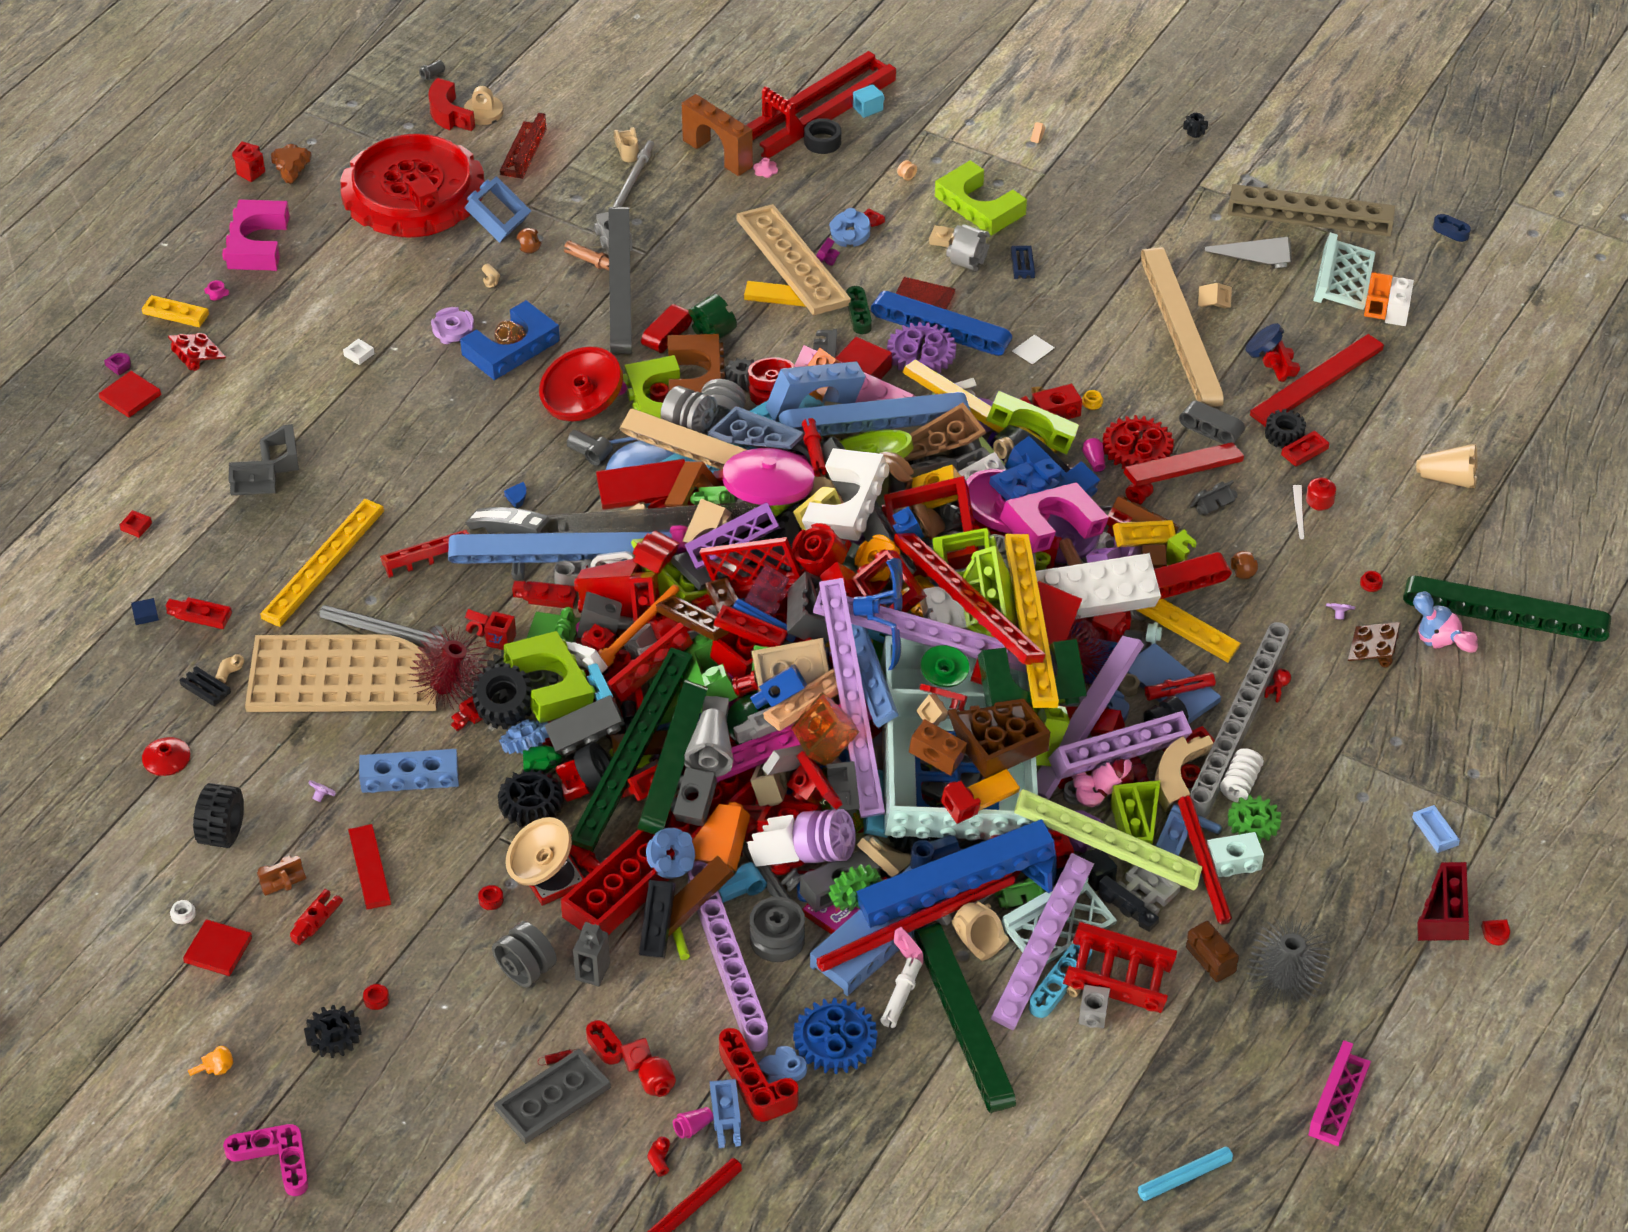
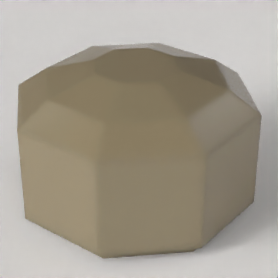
M1127 673L1117 690L1127 697L1136 695L1140 688V681L1137 676Z

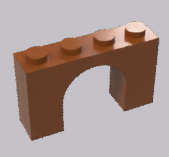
M697 94L682 102L684 142L698 149L711 141L712 128L722 141L724 147V167L740 176L753 167L751 128Z
M719 334L668 335V356L675 355L678 365H697L708 371L698 378L669 379V391L673 387L681 386L695 392H701L704 384L710 380L725 379V372H720V370H724V357H720V355H724L723 342H719Z

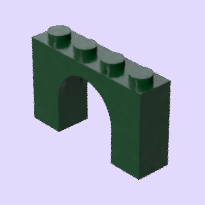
M1077 639L1053 642L1049 649L1059 699L1058 704L1065 703L1067 707L1079 705L1080 701L1087 696ZM1006 647L982 650L978 655V662L986 707L994 706L997 702L1025 699L1033 709L1030 691L1019 687L1011 676Z

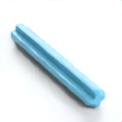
M1229 1147L1218 1149L1138 1187V1194L1143 1201H1147L1231 1162L1233 1154Z

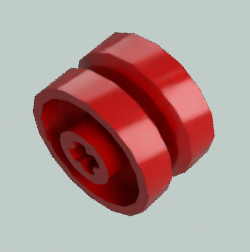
M777 357L763 358L752 363L748 369L749 396L751 401L758 406L768 401L780 369L795 367L794 364L787 359Z

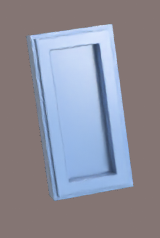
M1435 805L1413 812V820L1437 853L1459 845V838Z

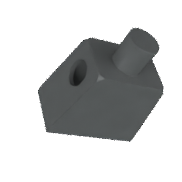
M586 592L577 637L581 638L586 630H590L594 624H597L603 628H608L614 633L615 639L617 629L626 631L632 625L633 618L620 615L622 608L620 602Z

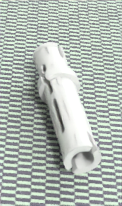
M912 957L907 958L902 973L895 980L896 987L880 1019L881 1023L886 1027H889L890 1022H892L891 1028L896 1027L908 995L916 986L915 979L922 967V963L916 958L913 959L912 964Z

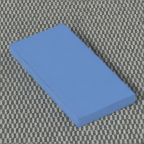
M1156 643L1139 653L1127 672L1137 676L1142 689L1146 686L1163 683L1167 679L1174 681L1195 676ZM1194 682V683H1190V684H1185L1184 686H1186V685H1191V684H1195V683H1199V682ZM1210 687L1175 695L1184 703L1188 711V724L1221 702V696ZM1167 697L1158 698V699H1156V700H1157L1158 702H1161V701H1163L1164 699H1166Z

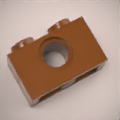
M924 719L912 735L909 753L951 776L964 758L967 742Z

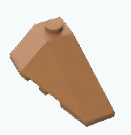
M961 403L912 432L910 435L913 441V450L904 459L908 462L968 445L985 435L986 431L966 405Z

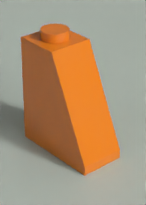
M730 802L728 805L719 804L692 841L695 849L694 862L702 861L709 864L718 855L732 871H737L750 819V814L743 809L741 804Z

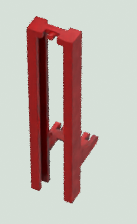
M867 51L788 100L765 86L762 89V116L746 125L752 129V141L785 120L786 127L760 142V147L764 149L761 157L771 158L802 139L805 126L812 120H832L852 108L854 91L872 84L881 90L896 81V68L891 64L886 65L875 58V54ZM878 69L875 73L798 119L796 116L798 112L867 70L875 71Z

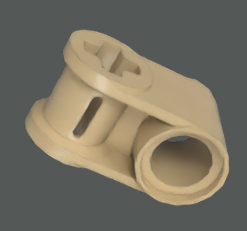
M631 127L630 130L625 131L614 130L615 144L621 159L628 163L637 161L639 150L635 128Z

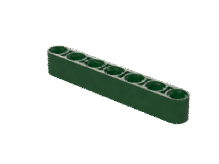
M685 680L640 817L638 830L655 835L656 832L664 829L684 766V754L695 731L708 690L706 686Z

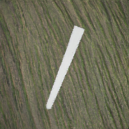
M1293 485L1299 538L1304 539L1302 485Z

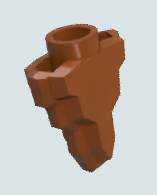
M287 144L284 148L275 149L271 153V160L273 164H276V169L281 171L283 180L286 183L292 184L299 176V172L310 162L312 154L306 148Z

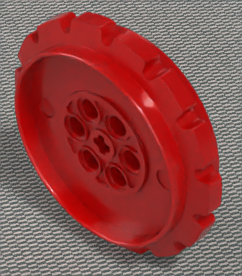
M404 134L381 140L355 156L350 161L351 168H346L342 174L340 191L345 209L351 211V217L359 224L370 226L374 231L390 236L415 238L440 233L469 217L471 214L464 208L469 202L467 198L473 191L479 192L481 190L479 187L484 183L485 179L480 162L474 160L473 153L465 147L433 135ZM428 177L438 190L440 206L421 213L410 199L408 183Z

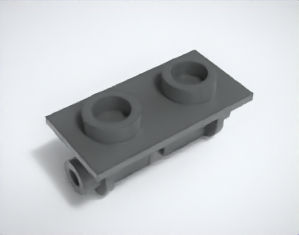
M1232 480L1228 483L1222 481L1212 488L1213 490L1209 492L1206 490L1199 492L1194 496L1195 500L1190 507L1192 508L1197 505L1198 514L1207 515L1219 508L1216 501H1218L1221 507L1234 502L1238 496L1237 492L1230 488L1234 481Z

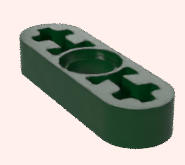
M851 286L846 290V293L851 298V302L847 307L852 328L857 334H867L872 329V319L865 290L860 286ZM861 308L864 311L857 312L854 311V309Z

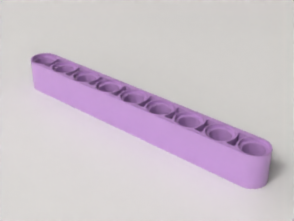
M695 861L693 869L688 872V883L708 864L702 861ZM717 891L697 910L741 1034L749 1049L759 1052L768 1045V1024L721 897Z

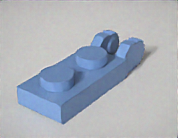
M736 1079L710 1081L714 1129L717 1131L718 1148H725L726 1141L723 1130L733 1129V1143L735 1147L741 1146V1119Z

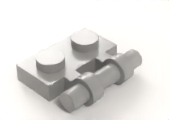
M1136 865L1126 873L1125 880L1130 882L1128 885L1121 881L1118 882L1119 885L1145 902L1144 907L1156 915L1160 909L1154 903L1157 901L1162 906L1167 905L1180 892L1181 887L1171 880ZM1140 889L1142 892L1147 894V896L1142 897L1136 891Z

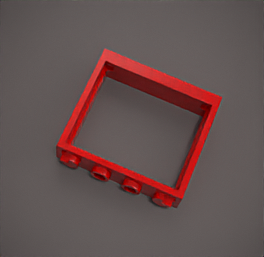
M964 476L884 495L885 504L882 505V511L892 528V525L896 524L892 516L895 514V509L958 495L963 532L976 530L969 487ZM968 546L966 549L947 553L948 564L954 570L967 568L972 560L973 553L979 551L978 546ZM914 564L917 569L912 574L914 577L918 575L924 578L929 577L922 568Z

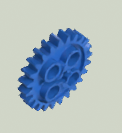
M833 998L831 1004H828L826 999H823L822 1006L814 1002L813 1010L805 1008V1015L799 1014L798 1023L794 1024L793 1041H795V1050H799V1056L805 1057L807 1065L814 1062V1070H817L820 1066L824 1067V1073H827L829 1068H833L835 1074H838L839 1068H843L845 1073H848V1066H852L857 1070L858 1061L866 1064L867 1056L872 1057L873 1049H876V1022H872L871 1014L865 1015L864 1007L857 1010L856 1002H853L850 1006L847 1005L846 999H843L841 1004L837 1003L836 998Z

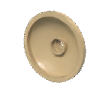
M551 817L535 820L525 826L515 836L507 851L506 869L511 878L522 885H536L553 877L565 864L571 849L572 840L568 827L560 820Z

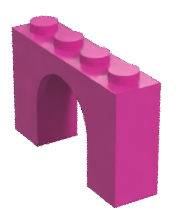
M238 200L237 207L233 209V221H230L229 225L230 235L227 234L226 236L227 247L223 248L222 253L223 260L227 263V269L277 271L280 260L278 241H255L245 237L254 231L262 229L287 230L290 218L287 201Z
M1077 482L1007 500L1000 519L1013 534H1029L1032 553L1050 549L1056 533L1041 514H1053L1064 518L1084 539L1101 535L1109 518Z

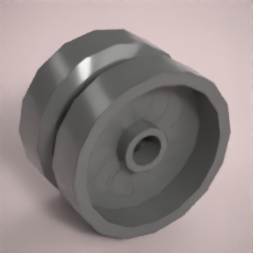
M770 897L761 900L753 907L750 913V945L754 953L770 962H784L797 956L805 944V915L803 910L796 902L785 897Z
M525 921L518 922L509 930L508 935L499 938L492 946L493 956L502 971L513 982L525 988L535 983L540 978L541 973H546L557 961L556 953L545 935L538 928Z

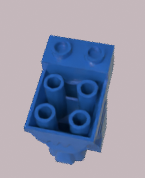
M1028 436L1013 447L1005 468L1008 470L1025 462L1033 468L1035 463L1052 458ZM1082 461L1067 473L1062 469L1061 474L1055 477L1059 481L1058 487L1077 482L1090 497L1098 491L1096 487L1100 479Z

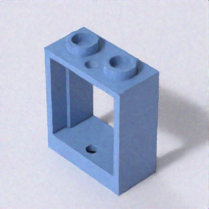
M496 176L491 181L487 179L479 187L481 189L479 192L473 191L468 196L467 200L469 202L464 208L500 243L527 218L531 210ZM489 191L515 214L505 224L480 201Z

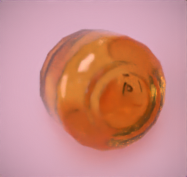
M508 320L500 322L494 333L495 341L498 344H513L521 341L526 336L525 329L521 324Z

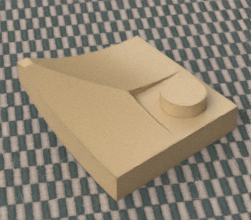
M874 835L863 837L857 844L862 851L891 877L901 874L910 866V854L892 848Z

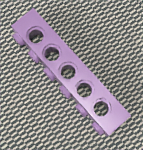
M1181 711L1058 747L1048 759L1057 780L1100 768L1105 766L1107 762L1113 764L1115 760L1130 759L1167 748L1183 736L1186 739L1192 733V730L1184 712Z

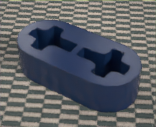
M1438 214L1434 218L1433 229L1436 232L1459 242L1469 239L1471 227L1467 223L1446 214Z

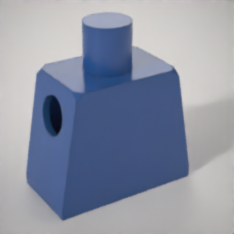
M793 664L763 682L759 686L761 691L750 698L757 709L768 703L771 707H774L804 689L807 683L797 666ZM774 686L779 687L780 693H772L771 688Z

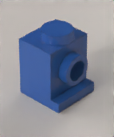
M909 506L892 515L896 523L892 525L896 534L915 533L920 539L924 538L919 523Z

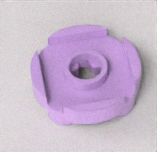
M458 307L444 308L436 313L434 320L432 318V332L443 344L460 341L461 338L473 332V316L467 310L465 312L459 311Z

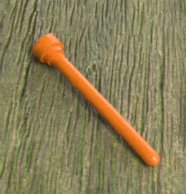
M672 585L608 649L604 648L598 651V654L608 666L607 669L614 663V655L658 613L656 604L679 592L678 585Z

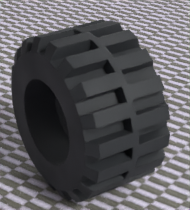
M504 663V667H500V664H494L495 668L490 669V667H487L485 674L480 673L477 676L479 681H474V689L472 690L473 701L478 715L481 719L483 718L484 723L487 725L491 723L492 727L496 729L499 726H502V729H508L509 725L515 726L517 722L526 720V715H531V690L533 689L530 679L527 678L523 670L520 672L519 667L514 665L511 668L510 664ZM511 689L516 692L514 698L507 703L497 704L491 701L492 696L499 690Z
M208 783L204 786L197 799L193 817V831L198 844L230 848L239 835L244 815V799L241 789L214 783Z

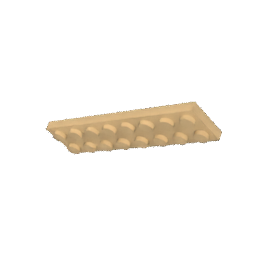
M774 204L737 213L738 223L813 316L849 306L851 298Z

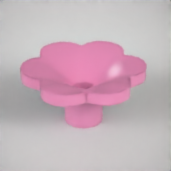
M763 158L753 166L757 176L769 178L772 174L778 173L776 163L770 161L769 158Z

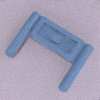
M1173 805L1155 845L1179 856L1188 835L1178 805ZM1198 815L1202 828L1215 834L1221 832V825Z

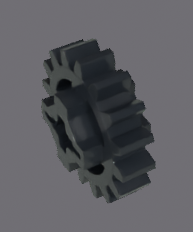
M332 1005L331 1010L328 1011L325 1007H321L322 1013L313 1012V1020H306L307 1027L304 1028L307 1046H311L313 1053L319 1050L321 1057H324L326 1053H330L331 1058H334L335 1053L338 1052L341 1056H344L345 1049L353 1051V1043L360 1042L359 1035H362L359 1017H355L353 1010L346 1013L345 1006L336 1010L335 1005Z

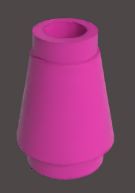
M1097 438L1086 440L1083 443L1082 452L1094 472L1104 470L1106 466L1103 443Z
M708 1107L680 1113L673 1120V1128L680 1138H691L714 1120L713 1113Z

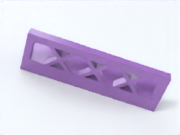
M766 502L685 544L695 568L699 570L705 567L703 560L698 562L696 558L700 555L701 548L715 547L730 540L729 545L733 544L734 541H737L735 544L753 542L779 529L780 527L769 504ZM769 519L772 522V525L764 529L757 527V525ZM751 529L749 536L747 538L741 539L736 537L737 535ZM709 555L713 561L720 559L716 555Z

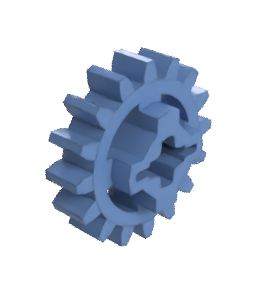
M527 719L515 726H511L506 731V734L501 736L502 739L499 740L504 753L509 752V754H512L516 751L523 754V751L529 750L530 747L541 746L545 739L549 738L544 726L548 722L539 723L538 720L535 722L534 720L530 721V719Z

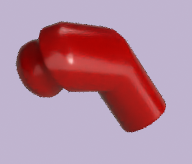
M663 1136L653 1142L647 1155L658 1177H663L669 1172L664 1159L668 1153L670 1141Z

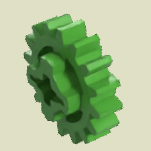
M1248 795V800L1240 797L1238 803L1233 802L1231 809H1229L1228 826L1232 827V833L1238 832L1239 835L1255 832L1259 843H1261V838L1270 841L1271 835L1276 836L1281 826V812H1277L1278 806H1270V799L1262 801L1261 796L1253 799L1251 795Z
M860 864L856 869L852 866L848 873L843 871L839 878L834 879L836 884L830 885L831 892H829V896L835 907H839L841 911H844L846 908L852 911L856 906L860 909L856 891L881 882V876L876 868L872 869L871 865H867L864 868Z

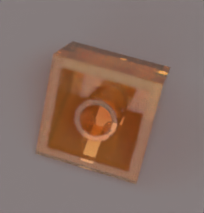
M823 692L791 727L806 755L826 767L827 764H832L838 758L840 753L859 733L852 718Z

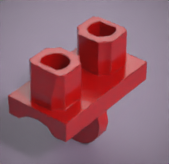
M1282 340L1275 346L1273 351L1266 352V355L1263 357L1265 367L1273 368L1280 382H1285L1288 376L1296 377L1300 371L1299 363L1292 362L1294 358L1292 348H1285Z

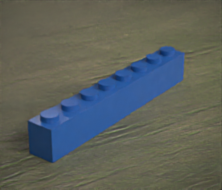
M1040 819L856 891L859 907L870 928L883 925L889 920L906 916L912 911L932 906L935 902L955 897L961 892L978 888L992 880L1001 879L1012 872L1024 870L1035 863L1047 861L1055 856L1054 840L1043 820Z

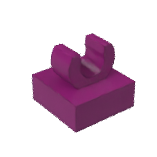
M830 238L826 239L816 257L821 263L825 260L828 265L833 266L840 252L836 249H831L835 241Z

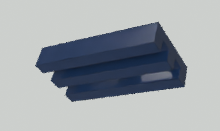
M1011 246L1014 279H1018V276H1022V279H1027V275H1030V278H1035L1032 246ZM1016 251H1019L1021 270H1018ZM1024 251H1027L1029 270H1026Z

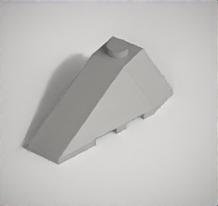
M1289 237L1205 247V251L1208 253L1275 265V268H1285L1287 263H1292L1291 239Z

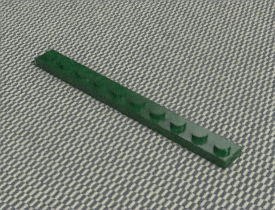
M670 648L571 835L572 845L594 851L629 784L627 779L633 776L693 661V654Z

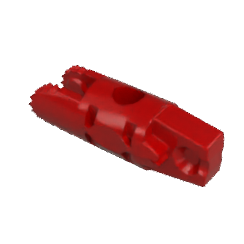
M325 888L294 923V928L290 932L291 941L300 946L309 936L312 937L342 904L343 899L336 895L325 906L331 895V892Z

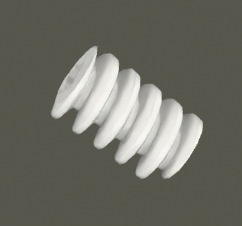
M1240 749L1234 753L1233 759L1230 761V765L1220 783L1221 792L1229 800L1238 802L1240 797L1245 800L1248 799V794L1251 792V788L1254 786V782L1264 762L1263 757L1258 752L1251 749Z

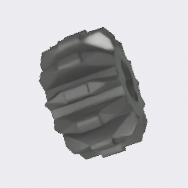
M745 357L744 359L736 358L735 361H729L724 370L725 379L736 383L748 392L750 386L748 369L754 363V359L747 360Z

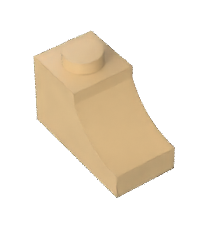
M701 499L683 541L689 543L731 521L732 513L724 507Z

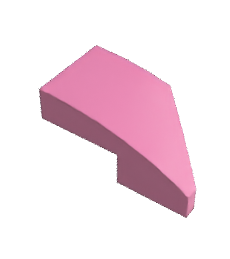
M902 927L896 929L894 943L900 949V952L906 959L912 957L911 964L913 959L916 958L923 965L924 959L921 949Z

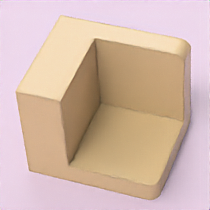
M1220 283L1199 286L1198 306L1207 307L1214 305L1224 309L1231 308L1232 287Z

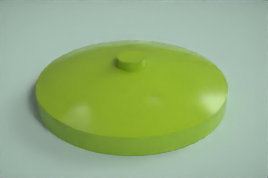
M901 430L869 431L839 441L846 450L878 454L892 452L903 458L913 450L911 435Z

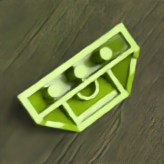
M992 546L974 552L963 578L1011 623L1016 625L1017 614L1011 577L998 547ZM964 610L966 627L968 629L993 637L984 626L980 625L971 614Z

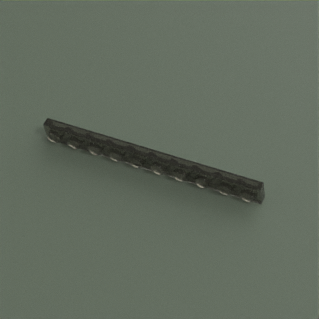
M750 502L716 504L732 513L731 520L760 506ZM698 505L547 515L550 520L540 530V533L653 532L654 530L670 532V527L681 525L689 527Z

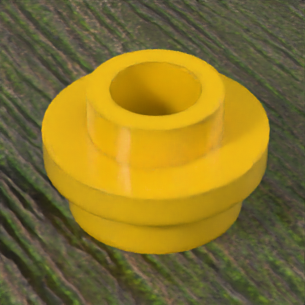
M1089 390L1082 397V405L1090 410L1099 409L1103 405V397L1100 392Z

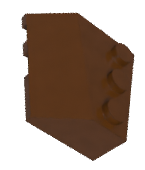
M1025 699L997 702L994 706L980 708L979 705L970 706V710L957 711V708L948 710L956 737L967 742L965 753L985 779L1049 751L1051 732Z

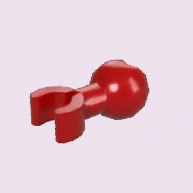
M1282 668L1277 669L1273 674L1274 684L1265 689L1264 697L1268 698L1269 694H1273L1276 691L1275 702L1278 703L1281 699L1282 687L1287 686L1291 682L1290 672Z

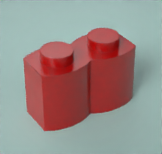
M654 530L651 534H646L642 543H637L633 551V555H635L633 561L659 574L671 562L672 556H675L680 543Z

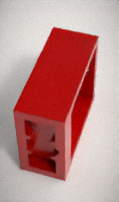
M884 549L874 556L875 560L870 564L861 566L857 570L858 574L852 578L864 597L876 595L877 592L869 580L888 566L886 563L888 560L899 558L902 561L903 580L910 588L909 591L902 595L903 605L901 612L907 613L927 597L897 551ZM894 603L888 608L894 609Z

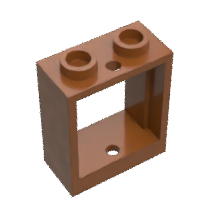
M685 461L664 505L681 526L689 527L698 507L696 506L693 511L687 504L695 487L699 490V487H717L722 485L704 462Z

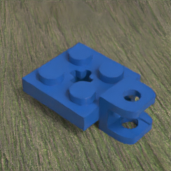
M1053 459L1039 461L1034 464L1033 468L1025 462L991 476L989 484L1007 501L1057 488L1059 481L1055 477L1061 474L1062 468Z

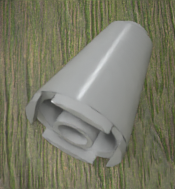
M710 708L702 712L684 754L686 767L715 773L716 777L723 776L731 771L733 754L726 716L719 709Z

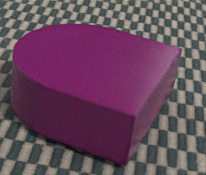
M115 353L104 360L105 366L118 376L131 367L130 357L126 353Z

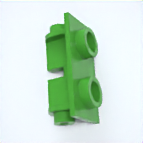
M725 486L699 487V492H695L690 497L691 503L695 506H698L700 500L704 499L726 509H735V496Z
M1027 878L1024 880V883H1014L996 892L995 896L1001 895V898H998L1000 908L1009 909L1023 905L1021 896H1025L1026 902H1029L1046 891L1033 880Z

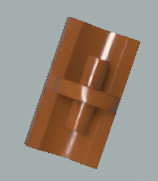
M290 855L284 857L278 864L271 867L265 865L256 872L265 896L283 888L286 891L292 890L291 885L307 879L302 867L301 858L298 855L295 857Z

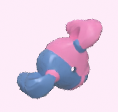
M1428 592L1417 593L1413 604L1423 615L1418 629L1420 640L1429 647L1433 646L1434 649L1456 643L1463 651L1476 652L1478 648L1476 634L1463 631L1462 623L1458 616L1447 607L1433 606L1432 596Z

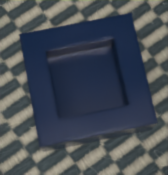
M154 598L131 603L136 625L159 620Z

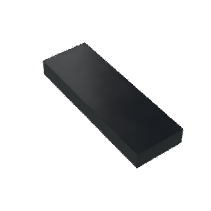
M649 880L639 948L640 956L665 959L676 886L674 882Z

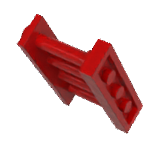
M1079 921L1072 944L1080 946L1076 967H1068L1063 984L1084 990V985L1110 988L1109 998L1142 1007L1148 1011L1161 1013L1168 998V995L1159 993L1164 971L1170 973L1176 959L1177 950ZM1090 949L1105 953L1100 975L1085 970ZM1115 957L1129 960L1125 982L1110 978ZM1139 964L1154 968L1150 989L1135 985Z

